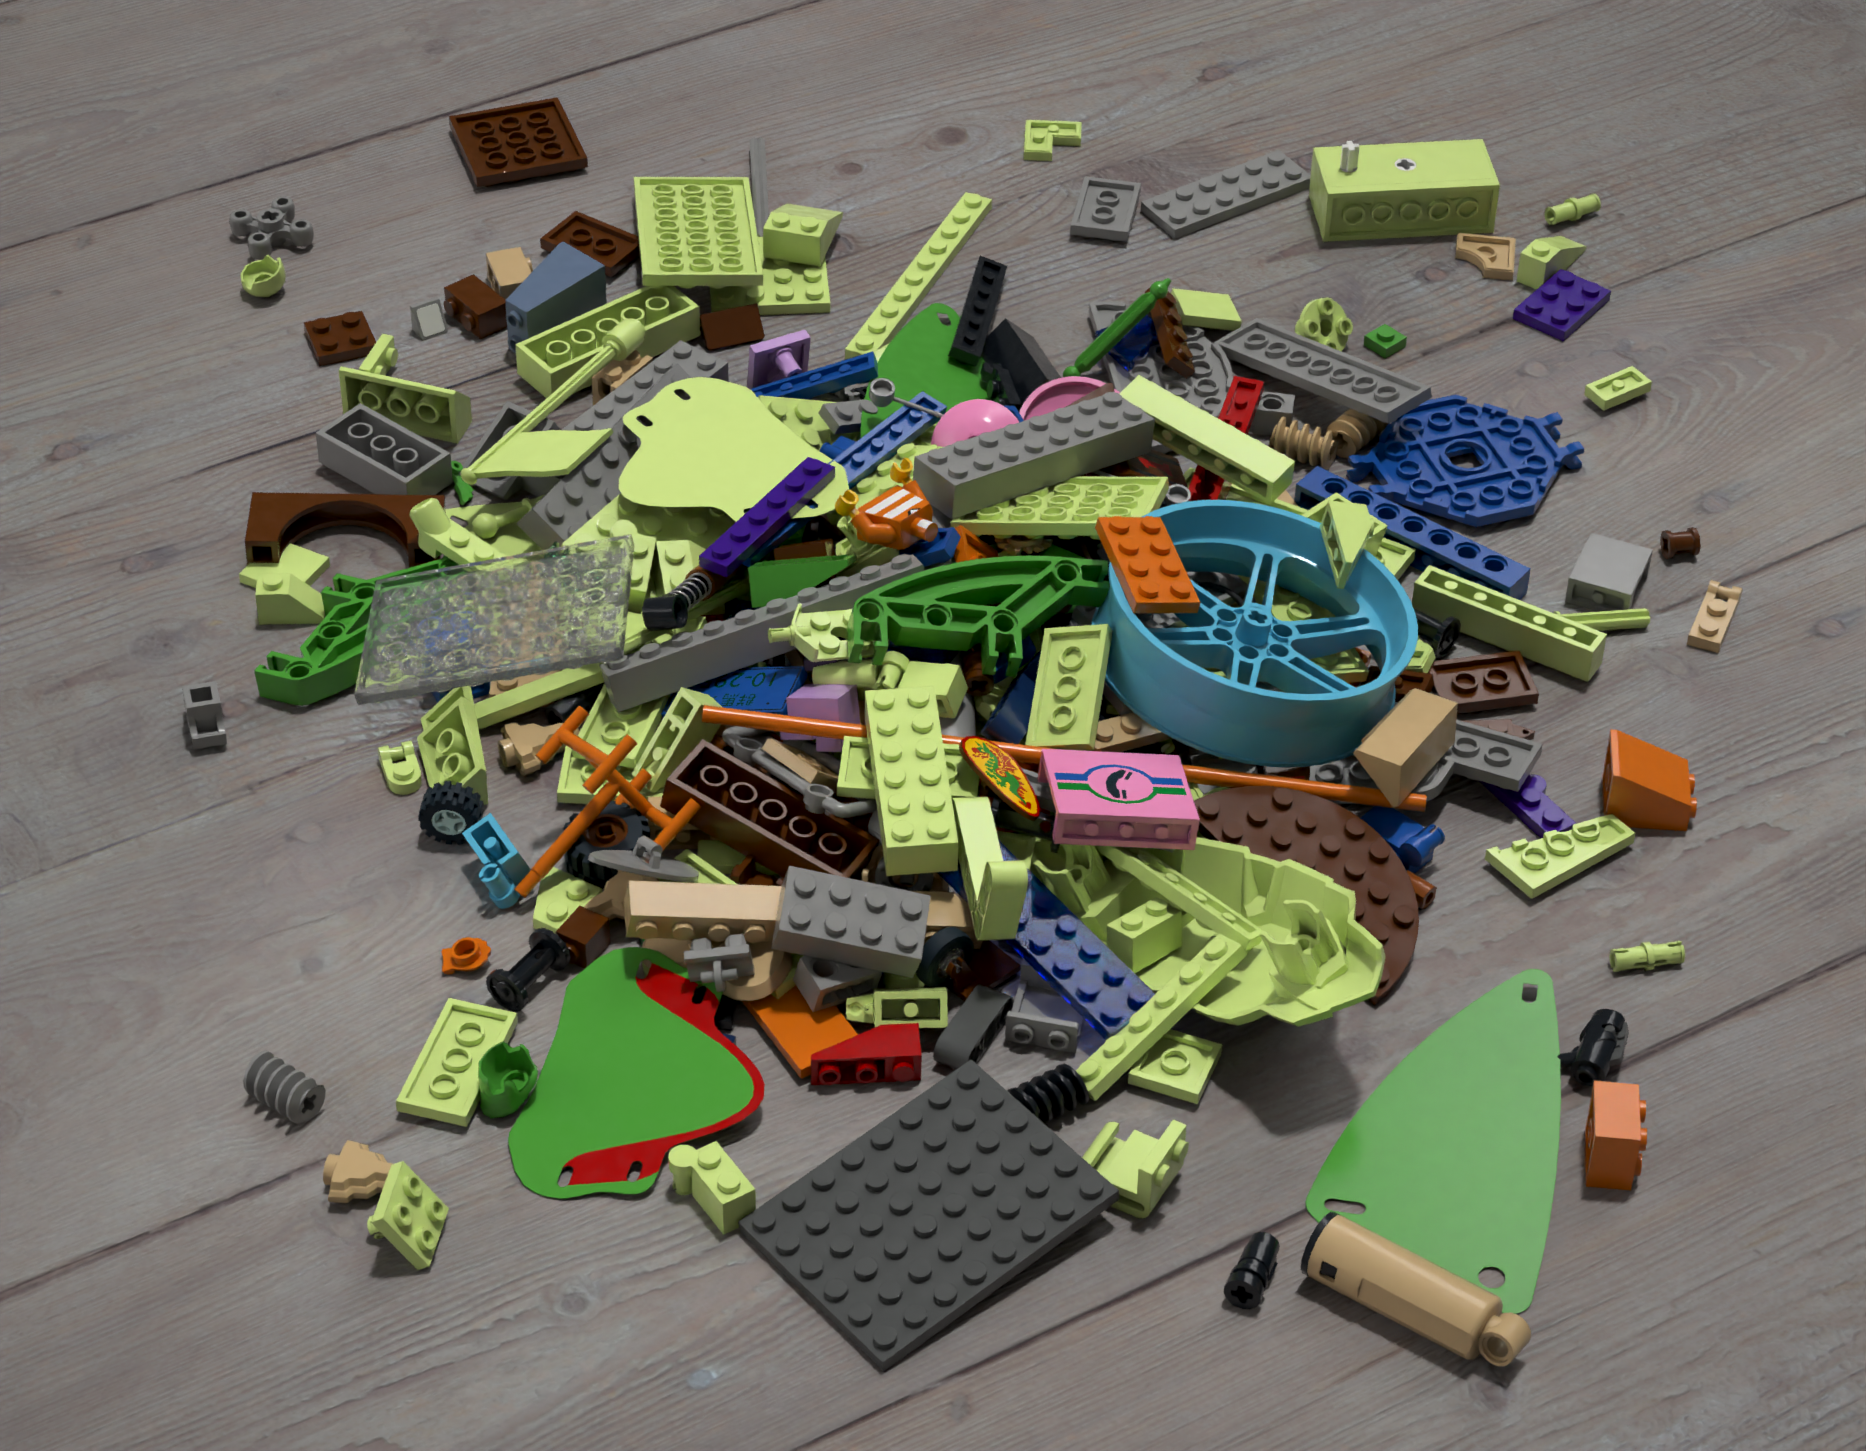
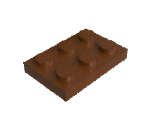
M574 211L540 238L541 248L552 252L559 243H567L605 265V275L609 277L614 276L640 254L638 236L578 211Z
M1520 651L1438 660L1433 662L1428 671V674H1433L1434 686L1431 690L1432 694L1457 702V714L1538 704L1539 692Z

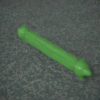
M1167 278L1163 281L1154 282L1150 287V292L1142 294L1076 358L1074 366L1065 368L1063 377L1081 376V373L1087 372L1095 366L1154 308L1157 299L1166 297L1171 280Z

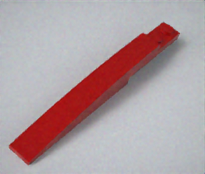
M1234 376L1218 419L1248 435L1264 392V381ZM1197 464L1188 488L1191 492L1190 501L1226 500L1232 483Z

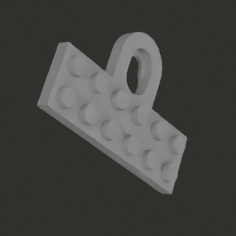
M1456 720L1455 743L1410 793L1427 795L1426 801H1429L1441 793L1453 773L1518 792L1540 758L1542 744Z

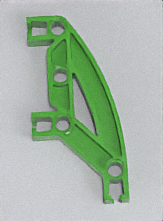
M445 555L442 559L368 580L337 573L332 578L335 591H333L332 587L328 586L321 591L326 617L301 645L302 658L271 651L266 656L269 669L264 665H259L254 670L260 697L304 706L338 693L358 683L362 677L364 679L376 673L377 669L379 671L390 665L391 661L398 660L418 646V636L434 632L436 624L443 617H445L446 622L464 603L463 597L465 594H472L483 580Z
M1003 556L952 563L895 580L865 594L855 601L847 625L848 663L862 662V655L860 654L864 641L873 642L874 655L872 665H882L888 649V639L898 646L968 651L977 643H980L982 674L994 675L996 673L995 665L999 653L1004 652L1007 654L1008 660L1006 676L1016 677L1023 659L1022 640L1067 604L1100 607L1109 591V581H1104L1105 575L1108 574V561L1056 556ZM1001 603V604L998 605L997 607H995V606H984V605H987V604Z

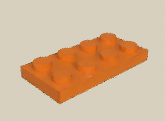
M1098 517L1095 529L1133 613H1198L1201 602L1161 517Z

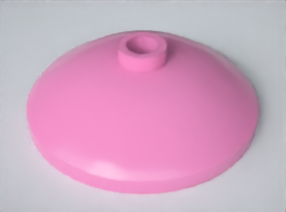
M985 399L968 400L955 405L941 417L934 429L931 445L949 446L957 441H964L985 432H992L1009 424L1019 423V421L1010 410L997 402Z

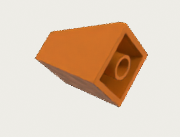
M1610 729L1602 774L1604 816L1613 814L1630 828L1687 831L1689 818H1695L1697 810L1696 797H1691L1694 793L1695 775L1689 774L1688 760L1619 730Z

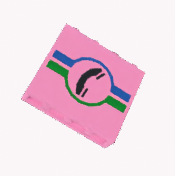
M1042 749L1037 780L1038 782L1049 783L1056 810L1052 835L1054 844L1195 850L1200 819L1179 755Z

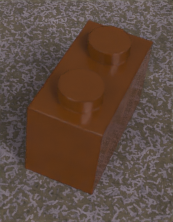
M474 274L444 287L445 301L443 305L446 313L450 317L455 318L467 331H471L479 339L507 328L505 299Z

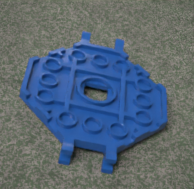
M1455 394L1427 400L1420 404L1419 407L1400 416L1396 421L1391 424L1389 423L1380 435L1379 443L1375 448L1371 449L1369 454L1348 456V462L1355 469L1347 470L1346 476L1353 483L1364 479L1369 472H1373L1381 485H1370L1368 487L1369 491L1389 501L1478 527L1534 515L1563 465L1566 464L1570 469L1582 468V462L1576 455L1583 454L1585 448L1579 441L1570 443L1565 447L1559 448L1554 440L1560 439L1561 434L1554 426L1561 425L1563 421L1558 412L1538 419L1526 415L1523 420L1508 415L1507 409L1484 403L1483 407L1467 403L1466 397ZM1473 452L1481 466L1476 468L1458 467L1452 464L1448 457Z

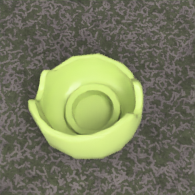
M266 255L263 260L253 261L246 265L240 277L246 292L256 297H270L278 293L285 283L286 273L280 257L276 261L269 255Z

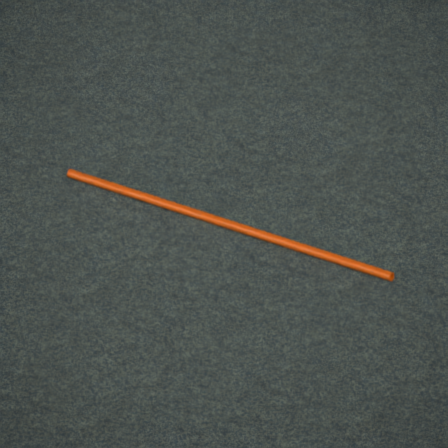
M708 705L703 707L702 722L841 740H844V736L867 738L866 725ZM942 735L943 743L959 744L965 738ZM991 741L1008 752L1018 762L1040 764L1042 749H1054ZM1182 765L1188 783L1227 788L1244 786L1284 787L1300 790L1331 801L1393 808L1380 789ZM1410 793L1395 808L1425 812L1427 795Z

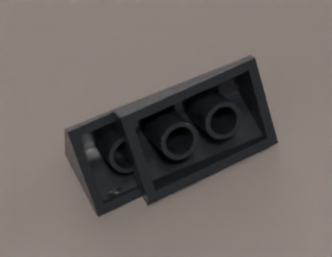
M1005 318L986 337L981 356L986 363H1000L1003 369H1008L1021 402L1020 409L1029 395L1038 387L1051 380L1061 378L1034 337Z

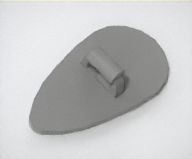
M641 836L637 840L633 851L600 850L590 853L588 858L593 863L609 868L666 880L694 882L699 877V872L690 865L661 855L662 847L646 836Z

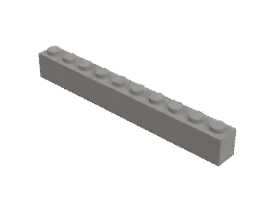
M913 554L898 555L889 563L880 566H867L861 569L858 574L849 577L840 576L833 578L827 585L818 588L809 587L802 589L796 596L787 599L778 598L771 600L762 608L743 610L731 619L712 621L697 631L691 633L681 632L666 642L660 644L650 643L641 647L640 651L629 655L623 654L618 660L609 659L608 662L600 665L609 699L616 710L621 712L677 692L681 687L688 688L795 650L797 648L790 646L789 641L769 643L768 629L790 626L798 604H802V613L853 609L854 603L858 598L895 580L925 571L924 566Z

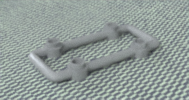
M737 726L724 730L722 734L723 741L734 749L733 754L737 759L751 767H754L755 764L759 765L803 794L806 810L816 814H823L827 810L837 817L850 818L872 813L877 809L876 799L855 798L858 802L849 804L838 802L832 798L833 791L829 787L821 784H810L762 752L763 749L761 748L763 745L760 742L748 738L768 733L781 737L780 732ZM783 740V743L803 750L839 775L841 760L828 752H817L816 744L811 740Z

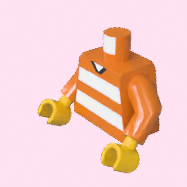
M908 458L902 459L901 469L894 462L890 470L891 479L897 483H902L903 487L896 485L858 509L855 506L859 498L852 490H846L844 495H840L835 503L836 512L842 516H850L852 518L850 522L857 529L858 540L904 550L921 539L931 542L936 538L938 525L932 522L933 509L917 481H912L909 476L913 464Z

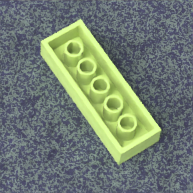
M645 286L515 344L517 374L544 397L548 398L603 349V337L622 320L634 318L642 323L646 330V336L643 343L636 350L642 358L646 355L654 357L667 351L680 340L686 343L700 336L699 306L674 286H665L659 289ZM592 377L575 392L591 386Z
M934 686L865 691V724L886 876L958 871V836Z

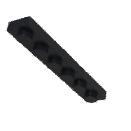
M980 255L948 356L955 358L961 363L977 367L1006 273V265Z

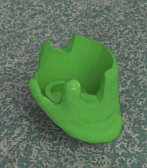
M504 1041L488 1049L478 1063L481 1096L480 1108L483 1114L490 1118H502L514 1113L527 1099L537 1082V1066L533 1063L529 1050L523 1044L512 1048Z

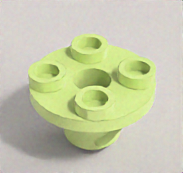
M1328 297L1310 301L1304 307L1300 319L1295 325L1296 334L1341 352L1345 348L1348 337L1353 330L1352 322L1347 318L1342 307Z

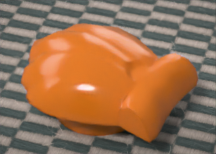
M462 938L456 941L452 948L442 949V971L450 975L455 970L465 972L477 970L488 961V957L491 955V948L487 946V941L480 938Z

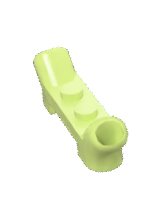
M428 498L410 510L409 516L419 532V547L435 559L444 554L484 581V591L503 602L516 601L523 595V587L529 585L534 580L535 569L528 558L517 557L511 559L447 517L438 499Z

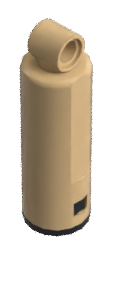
M1329 1212L1323 1217L1305 1247L1301 1259V1271L1303 1274L1465 1359L1472 1360L1482 1354L1491 1364L1506 1366L1515 1359L1531 1339L1529 1325L1522 1317L1511 1312L1502 1314L1503 1304L1499 1296L1336 1212Z

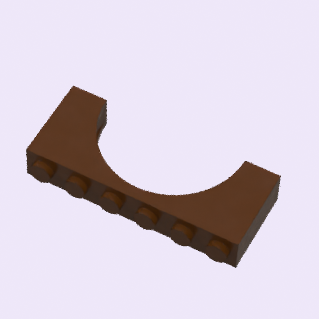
M252 492L245 536L247 565L249 563H279L281 555L289 543L293 544L303 536L316 530L340 525L369 527L393 537L406 551L409 568L442 559L443 554L435 559L419 547V532L409 514L415 505L428 498L438 499L446 513L445 495Z

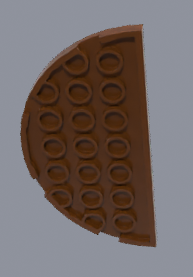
M1244 786L1229 788L1211 793L1194 801L1200 819L1198 831L1206 839L1247 846L1250 849V853L1279 862L1291 859L1333 878L1334 883L1355 891L1356 922L1369 931L1383 945L1386 956L1377 992L1374 997L1368 1000L1375 1006L1385 998L1401 979L1414 952L1418 937L1419 914L1418 903L1410 877L1397 854L1382 836L1365 821L1336 803L1310 793L1284 787Z

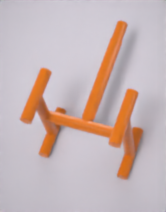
M581 706L575 709L535 756L541 762L547 764L562 745L565 744L582 755L596 769L582 785L588 792L593 795L605 780L608 782L598 791L516 886L514 890L523 898H526L540 880L549 873L612 801L618 791L620 794L614 800L617 805L622 803L629 804L631 809L636 808L642 816H645L646 819L663 829L654 839V842L659 844L663 851L701 808L692 798L688 800L674 818L655 808L640 793L652 779V776L645 769L642 768L630 783L616 770L617 766L637 745V742L626 734L612 752L607 755L573 734L590 715Z

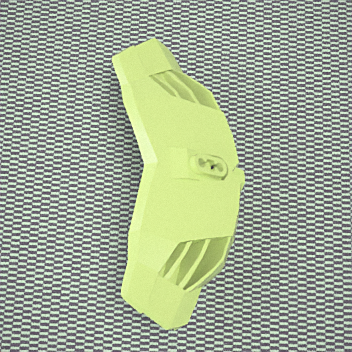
M1036 837L1026 896L1016 935L1048 943L1066 962L1095 967V980L1115 988L1154 996L1183 966L1188 964L1218 935L1213 930L1201 927L1195 918L1182 928V947L1133 975L1107 961V924L1155 897L1168 902V899L1157 891H1151L1142 886L1140 880L1131 873L1117 869L1112 864V860L1097 852L1095 846L1060 844L1058 853L1050 852V840ZM1197 837L1195 850L1175 849L1172 853L1157 848H1144L1263 930L1260 933L1261 943L1246 950L1247 956L1192 1008L1197 1013L1218 1022L1237 1026L1255 1021L1265 1015H1270L1280 1021L1299 1027L1333 1017V1012L1375 996L1382 977L1386 956L1383 945L1369 931L1356 922L1355 891L1346 889L1334 883L1333 878L1291 859L1279 862L1252 854L1247 846Z

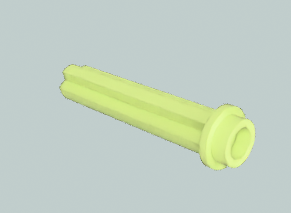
M1645 608L1560 614L1559 611L1553 612L1598 631L1646 628L1650 624V614Z

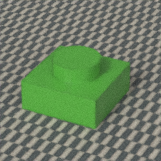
M1386 324L1364 335V346L1385 359L1406 347L1407 337Z

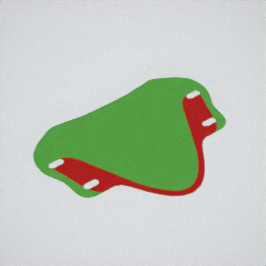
M642 947L615 949L597 958L569 982L566 987L558 1029L529 1100L509 1132L508 1143L514 1170L525 1187L539 1195L557 1199H568L596 1192L618 1194L643 1193L654 1184L664 1155L671 1147L730 1127L743 1121L758 1108L764 1099V1081L760 1071L747 1055L715 1026L714 1017L723 992L716 991L715 982H690L687 968L680 966L659 951ZM643 960L651 961V967L646 978H637L636 974L640 963ZM705 985L707 991L703 1001L700 1004H694L692 997L696 987ZM639 1161L643 1164L640 1175L636 1181L630 1182L627 1180V1175L631 1164ZM566 1166L572 1167L573 1174L569 1184L565 1187H560L557 1183L562 1169Z

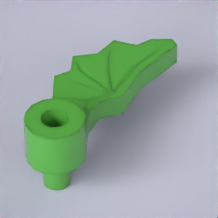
M451 461L452 478L456 484L454 488L459 496L460 504L464 506L468 501L472 500L474 489L462 480L460 473L463 466L461 463Z

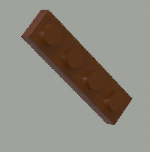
M1148 288L1145 291V293L1150 292V288ZM1168 291L1166 297L1157 299L1154 308L1150 312L1165 364L1187 379L1195 372L1191 359L1193 355L1187 346V336L1181 325L1182 318L1178 314L1175 305L1177 303L1176 299Z

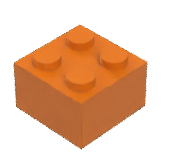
M1594 1081L1585 1126L1586 1187L1631 1191L1634 1176L1641 1175L1642 1153H1639V1150H1646L1647 1128H1641V1123L1645 1122L1646 1100H1640L1639 1084Z

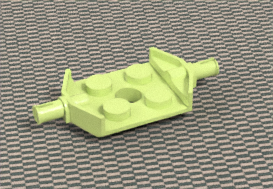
M800 603L796 608L790 626L768 629L769 643L789 641L790 646L796 647L811 662L848 659L847 625L852 609L802 613V604ZM837 637H842L846 640H839ZM864 641L860 654L862 658L873 657L874 645L872 641Z

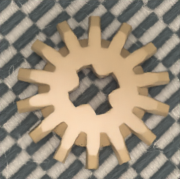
M1013 535L1005 539L995 538V542L999 548L1007 552L1015 551L1016 554H1021L1022 551H1025L1027 554H1032V551L1039 553L1051 547L1054 537H1051L1052 535H1045L1039 539H1029L1026 535Z

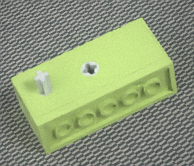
M1483 139L1359 145L1353 144L1352 141H1346V144H1342V146L1313 148L1309 198L1323 242L1458 235V233H1494L1500 184Z

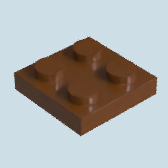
M362 311L347 312L343 315L304 322V331L319 367L367 357L376 344V340Z

